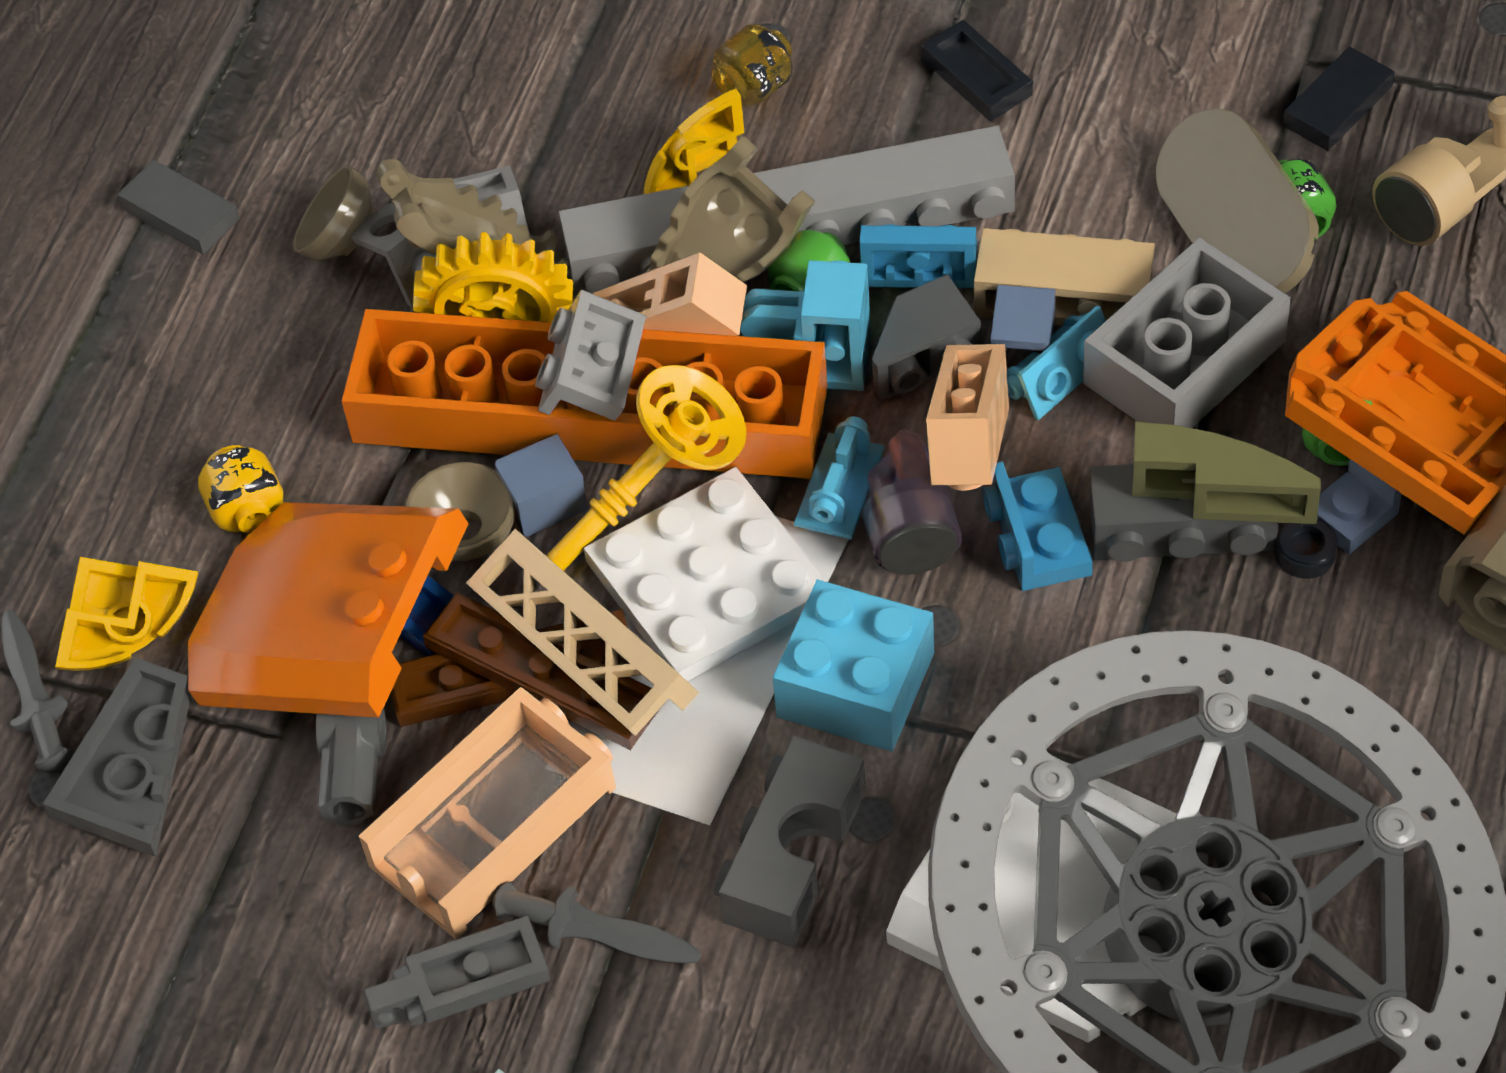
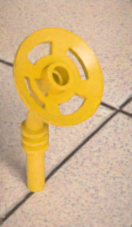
M669 365L655 369L643 380L636 397L637 412L644 430L654 443L618 481L611 479L608 482L609 490L602 488L598 492L601 497L600 500L592 498L589 501L591 509L547 553L546 556L564 571L584 551V547L588 546L608 525L615 527L619 523L616 516L625 517L628 514L626 506L634 507L637 504L635 497L671 458L687 466L705 470L725 467L737 458L746 442V424L738 404L722 385L705 373L679 365ZM670 386V393L663 395L655 406L650 404L653 392ZM692 391L708 401L721 419L711 421L706 410L697 402L690 400ZM674 405V411L669 417L663 414L665 407ZM699 436L707 437L706 442L702 445L696 446L694 443ZM719 439L726 440L724 449L719 454L711 457L704 456V454L712 450Z

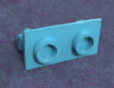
M1095 306L1087 314L1082 313L1079 316H1069L1064 321V325L1051 336L1050 346L1041 354L1033 351L1017 366H1011L1007 370L1008 396L1014 400H1018L1021 396L1027 398L1034 419L1040 420L1083 382L1084 340L1106 322L1101 307Z
M854 416L848 417L845 422L837 425L835 434L828 433L794 526L852 539L885 450V445L870 442V434L867 430L868 425L863 419Z

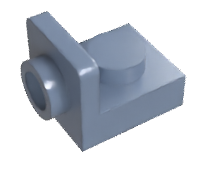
M1349 459L1348 472L1320 494L1317 519L1325 522L1332 528L1337 537V545L1350 555L1399 514L1402 493Z

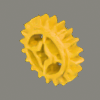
M481 232L478 241L470 242L461 235L457 236L456 248L452 249L446 245L438 244L436 247V258L431 256H424L422 258L421 270L415 271L413 311L429 314L552 322L560 307L568 310L572 305L573 280L567 278L566 264H554V252L552 250L543 251L539 254L534 252V240L530 239L520 245L513 243L512 234L506 233L501 240H491L486 232Z

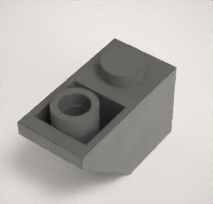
M948 274L896 296L872 357L874 395L879 402L897 394L909 393L918 388L922 383L938 377L946 345L981 344V321Z

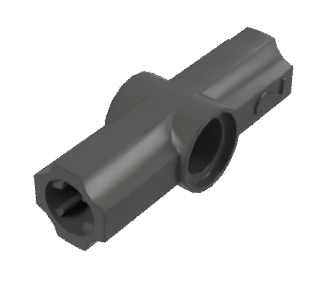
M384 707L379 718L329 714L316 715V741L318 754L321 759L318 809L321 818L330 819L339 825H361L363 820L375 815L378 758H383L386 753L387 734Z

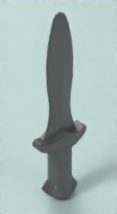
M9 609L2 615V642L5 658L10 673L18 687L22 705L21 715L12 719L10 725L17 732H32L38 751V757L34 764L36 769L51 774L61 772L71 760L72 753L62 746L55 721L65 711L68 702L61 695L52 699L47 693L40 676L39 662L34 643L21 619L14 611Z
M510 881L497 888L493 895V911L499 920L511 916L521 918L528 915L531 922L548 926L549 943L555 949L560 947L561 938L578 937L598 941L619 951L655 961L695 963L701 958V953L697 948L671 933L632 920L600 915L585 908L575 901L578 893L574 887H568L556 902L520 892Z

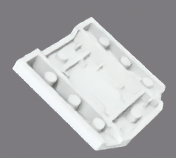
M1015 757L1011 758L1013 763L1017 765H1022L1020 759ZM1058 759L1059 761H1061L1062 763H1064L1066 766L1069 765V763ZM1101 778L1088 782L1089 785L1162 826L1174 822L1176 813ZM1020 793L1012 795L1004 814L997 842L994 867L995 899L999 924L1008 955L1012 959H1018L1032 953L1034 945L1039 806ZM1085 811L1119 862L1122 864L1126 863L1138 846L1137 840ZM1061 820L1057 940L1064 943L1103 915L1106 897L1111 886L1065 820ZM929 849L901 893L886 930L887 944L943 971L934 941L929 910ZM1197 852L1201 862L1208 866V854ZM1140 875L1143 883L1148 888L1155 891H1164L1161 884L1155 878L1149 875ZM1139 936L1140 942L1146 949L1154 953H1163L1161 946L1156 940L1149 936ZM1105 941L1076 962H1111ZM1082 984L1085 990L1121 1015L1126 1013L1128 1016H1132L1147 1006L1125 984ZM1001 986V991L1004 994L1013 995L1009 987ZM1055 998L1036 1006V1009L1047 1023L1087 1043L1100 1036L1099 1028L1063 1003L1058 1002Z

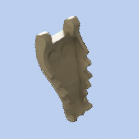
M741 136L728 153L701 173L683 192L678 204L671 213L670 225L659 238L658 244L650 258L651 265L645 273L700 252L744 283L764 271L789 246L811 207L814 205L815 200L802 190L787 205L746 167L758 148L745 136Z
M395 159L384 160L378 166L376 172L377 179L383 190L392 199V204L396 209L394 221L397 229L408 239V244L436 255L438 244L446 245L452 249L456 248L457 236L462 235L470 242L479 240L481 232H486L491 240H501L506 233L512 234L513 243L520 245L530 239L534 240V252L537 254L552 250L554 252V264H566L568 272L570 266L566 258H562V255L555 250L558 240L554 231L548 230L543 235L531 236L526 225H517L518 214L514 208L501 210L502 202L498 195H493L484 201H479L478 191L474 185H467L457 189L453 178L418 177L408 173L402 163Z

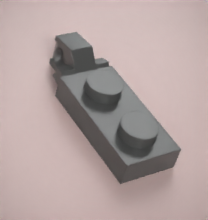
M527 915L405 957L406 965L392 971L393 980L364 989V994L372 1022L376 1029L409 1020L410 1026L423 1024L425 1021L430 1023L549 982L550 976L546 961Z

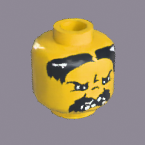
M231 445L219 449L209 457L198 477V489L212 520L220 529L228 532L251 533L283 503V488L270 461L263 452L251 447Z

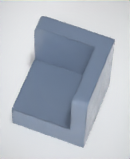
M998 285L991 344H1005V351L1006 348L1045 351L1050 346V339L1055 329L1056 289Z
M558 434L496 460V472L514 501L518 526L525 537L588 511L583 475Z

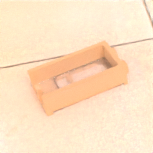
M520 687L359 835L368 865L457 940L468 930L466 925L493 900V895L497 888L509 881L512 882L606 792L611 794L616 789L611 766L612 754L607 746L595 735L586 733L583 736L571 727L564 713L547 698L538 701Z

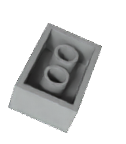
M1199 237L1084 340L1083 384L1137 422L1170 424L1193 428L1286 342L1291 297Z

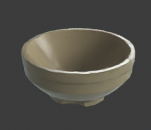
M346 165L341 167L326 181L310 203L297 228L293 241V249L296 253L312 261H322L339 255L348 256L356 247L360 246L354 243L351 234L376 213V210L372 208L371 193L366 178L353 167Z
M471 462L447 464L428 472L411 489L406 501V507L459 508L465 519L475 520L482 525L477 535L460 541L452 561H467L492 552L508 536L514 522V501L497 472L487 466Z

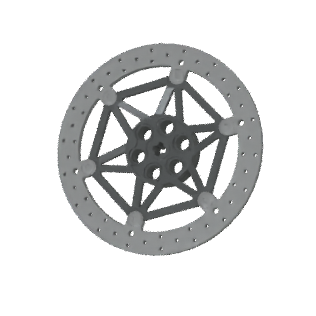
M1191 630L1151 632L1121 637L1085 648L1051 664L1034 675L997 706L978 728L959 758L942 796L932 831L928 863V901L934 941L945 979L959 1011L980 1047L1000 1073H1098L1067 1046L1036 1009V1006L1053 998L1079 1014L1161 1073H1305L1366 1045L1374 1044L1378 1040L1396 1052L1400 1057V1062L1390 1073H1475L1492 1041L1503 1008L1506 992V895L1499 865L1487 832L1469 796L1449 766L1406 719L1366 687L1336 669L1306 655L1262 640L1227 633ZM1219 677L1225 678L1229 684L1222 683ZM1193 693L1198 696L1199 713L1195 716L1074 764L1071 763L1066 766L1046 750L1062 734L1085 719L1108 708L1136 699L1159 695ZM1248 701L1287 714L1334 740L1355 756L1376 776L1396 800V803L1380 809L1376 804H1372L1255 725L1253 721L1247 719ZM1197 740L1201 743L1174 822L1164 826L1088 784L1090 781L1188 742ZM1245 747H1248L1354 819L1355 822L1270 841L1260 834L1257 829ZM1220 751L1223 754L1232 820L1204 817L1199 813ZM1015 757L1020 759L1022 765H1017L1013 763L1011 758ZM1014 793L1022 794L1039 806L1034 945L1032 953L1018 959H1012L1008 955L1000 928L995 899L994 870L1000 829L1004 814ZM1085 811L1137 840L1138 846L1126 863L1122 864L1119 862ZM1421 813H1425L1430 818V821L1425 820ZM1061 820H1065L1111 886L1106 897L1103 915L1064 943L1057 940ZM1356 845L1360 846L1311 889L1305 886L1300 874L1292 863L1293 859ZM1416 847H1421L1425 850L1433 872L1441 905L1443 924L1442 966L1437 992L1429 1013L1406 999L1404 852ZM1197 852L1210 855L1216 861L1219 868L1205 865L1197 856ZM1373 862H1377L1380 865L1382 984H1379L1312 929V915ZM1140 875H1149L1155 878L1161 884L1164 891H1155L1148 888L1143 883ZM1251 889L1260 890L1267 894L1273 906H1267L1259 902L1254 897ZM1139 936H1149L1156 940L1161 946L1163 953H1154L1146 949L1140 942ZM1105 941L1111 962H1076ZM1251 950H1258L1264 953L1270 959L1273 968L1260 965L1254 959ZM1309 958L1357 998L1294 983L1292 976L1299 968L1303 959ZM1200 973L1208 976L1215 983L1218 992L1205 990L1198 984L1194 974ZM1082 984H1125L1147 1006L1162 1015L1180 1021L1196 1065L1188 1062L1082 987ZM1001 986L1009 987L1013 995L1004 994L1001 991ZM1272 999L1350 1018L1357 1023V1025L1250 1072H1246L1242 1068L1253 1015L1264 1008ZM1228 1024L1219 1061L1205 1026ZM1425 1041L1431 1042L1434 1045L1435 1050L1429 1049L1426 1046Z

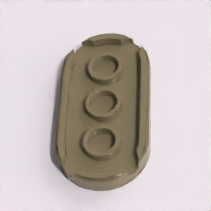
M1207 109L1189 116L1178 124L1169 134L1160 150L1156 165V183L1161 197L1192 244L1200 237L1283 293L1291 290L1309 271L1315 257L1311 253L1314 246V238L1318 240V222L1304 197L1258 131L1238 114L1226 109Z

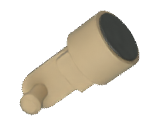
M1506 96L1496 97L1489 102L1487 106L1488 118L1493 122V128L1483 132L1467 146L1448 138L1434 137L1427 144H1422L1412 149L1377 177L1373 185L1374 205L1384 224L1396 236L1417 246L1432 244L1467 216L1479 199L1506 178Z

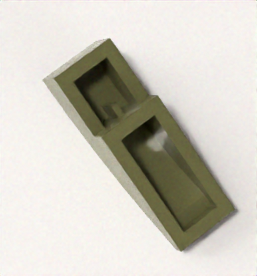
M1135 421L1132 497L1193 499V519L1316 524L1321 478L1295 463L1255 445L1217 433L1178 425Z

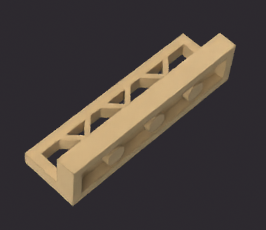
M516 529L512 531L466 582L635 736L668 699L683 711L699 694L674 668ZM514 560L524 569L523 593L498 596L489 586ZM536 581L547 591L536 592ZM561 602L564 605V630L539 633L536 630V605ZM523 606V617L512 607ZM577 618L588 627L577 628ZM601 638L605 642V667L579 669L576 666L577 641ZM564 642V654L553 644ZM618 654L629 664L618 665ZM643 675L654 686L636 707L628 713L618 704V678ZM605 679V691L594 680Z

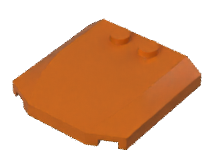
M1408 291L1397 292L1392 302L1380 305L1371 298L1354 301L1297 354L1289 371L1285 416L1467 536L1506 484V354ZM1364 400L1371 401V402H1372V405H1370L1369 403H1367V402L1364 401Z
M283 502L236 546L188 640L189 693L199 706L379 718L402 669L392 654L395 644L431 568H435L437 571H447L468 526V522L460 509Z

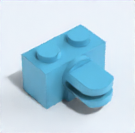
M809 260L805 290L752 289L745 297L740 327L742 335L745 337L825 342L827 389L864 391L871 341L867 264L849 263L841 260L831 262Z

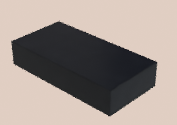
M964 19L921 45L922 61L990 122L1033 95V80Z
M1349 46L1284 111L1283 126L1322 149L1329 151L1393 87L1395 71Z

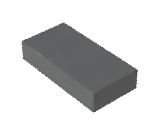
M152 160L117 194L123 210L203 255L239 220L235 204L156 160Z

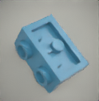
M861 225L860 256L861 263L867 264L868 287L917 288L948 274L957 288H974L978 251L976 227H956L953 225Z
M1003 461L997 462L992 485L982 488L983 503L989 522L999 521L1003 532V534L998 535L1001 560L1005 570L1015 569L1021 590L1025 591L1092 576L1093 562L1060 467L1008 478Z

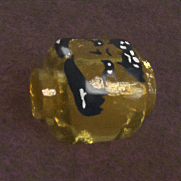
M758 24L746 25L714 51V68L711 75L717 89L721 94H724L736 88L741 95L743 104H760L791 79L793 69L790 57L792 55L791 45L786 37L775 29L769 30Z

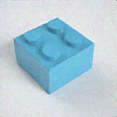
M817 579L773 675L777 718L893 752L934 655L933 612Z

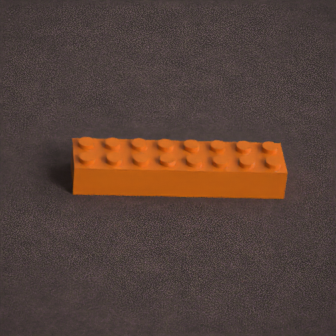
M365 309L342 397V405L353 443L509 455L558 434L573 460L633 465L654 443L644 430L638 416L636 406L638 389L643 380L655 369L663 366L679 365L705 373L730 393L738 404L745 420L746 442L737 458L729 465L719 469L705 470L693 468L673 458L664 467L727 472L737 467L743 474L811 479L813 475L828 386L825 342L643 329L625 406L616 421L563 400L558 402L550 415L538 411L543 390L535 387V383L546 355L553 354L555 343L547 339L552 322ZM670 386L653 392L650 404L655 406L663 395L670 393ZM692 391L690 400L700 404L708 413L711 421L721 419L708 401ZM674 405L665 407L663 414L669 417L674 411ZM699 436L694 443L696 446L702 445L706 442L707 437ZM719 439L712 450L704 454V456L711 457L719 454L724 449L726 440Z

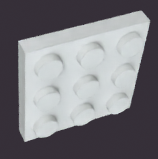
M737 467L584 547L586 563L619 607L623 609L625 615L649 647L687 681L798 621L816 580L828 582Z

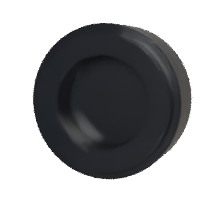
M1317 519L1316 524L1285 523L1277 533L1275 559L1280 568L1291 576L1302 579L1322 576L1331 569L1335 562L1337 537L1332 528Z

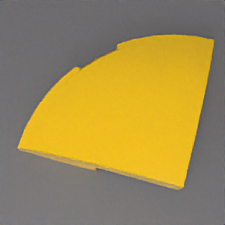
M736 88L708 102L677 127L676 131L669 137L652 161L645 181L644 194L689 186L697 178L696 172L709 168L737 143V136L744 134L741 95Z
M80 557L70 608L66 611L55 668L69 671H85L117 665L132 659L133 653L142 649L157 637L163 638L180 619L189 604L199 575L198 571L140 561L137 567Z

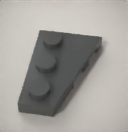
M136 657L134 658L45 799L43 806L48 817L156 857L191 694L188 691L187 675Z

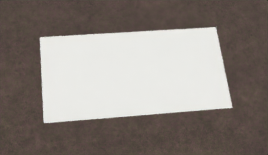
M777 517L824 578L829 581L849 539L796 527L793 521ZM625 615L628 629L649 646ZM798 621L688 681L699 694L683 711L668 699L631 751L570 721L569 725L584 736L586 733L595 735L611 752L613 757L611 766L616 789L612 793L710 826L774 695L773 675ZM643 675L630 676L651 688L654 686ZM547 765L545 770L561 775L551 766Z

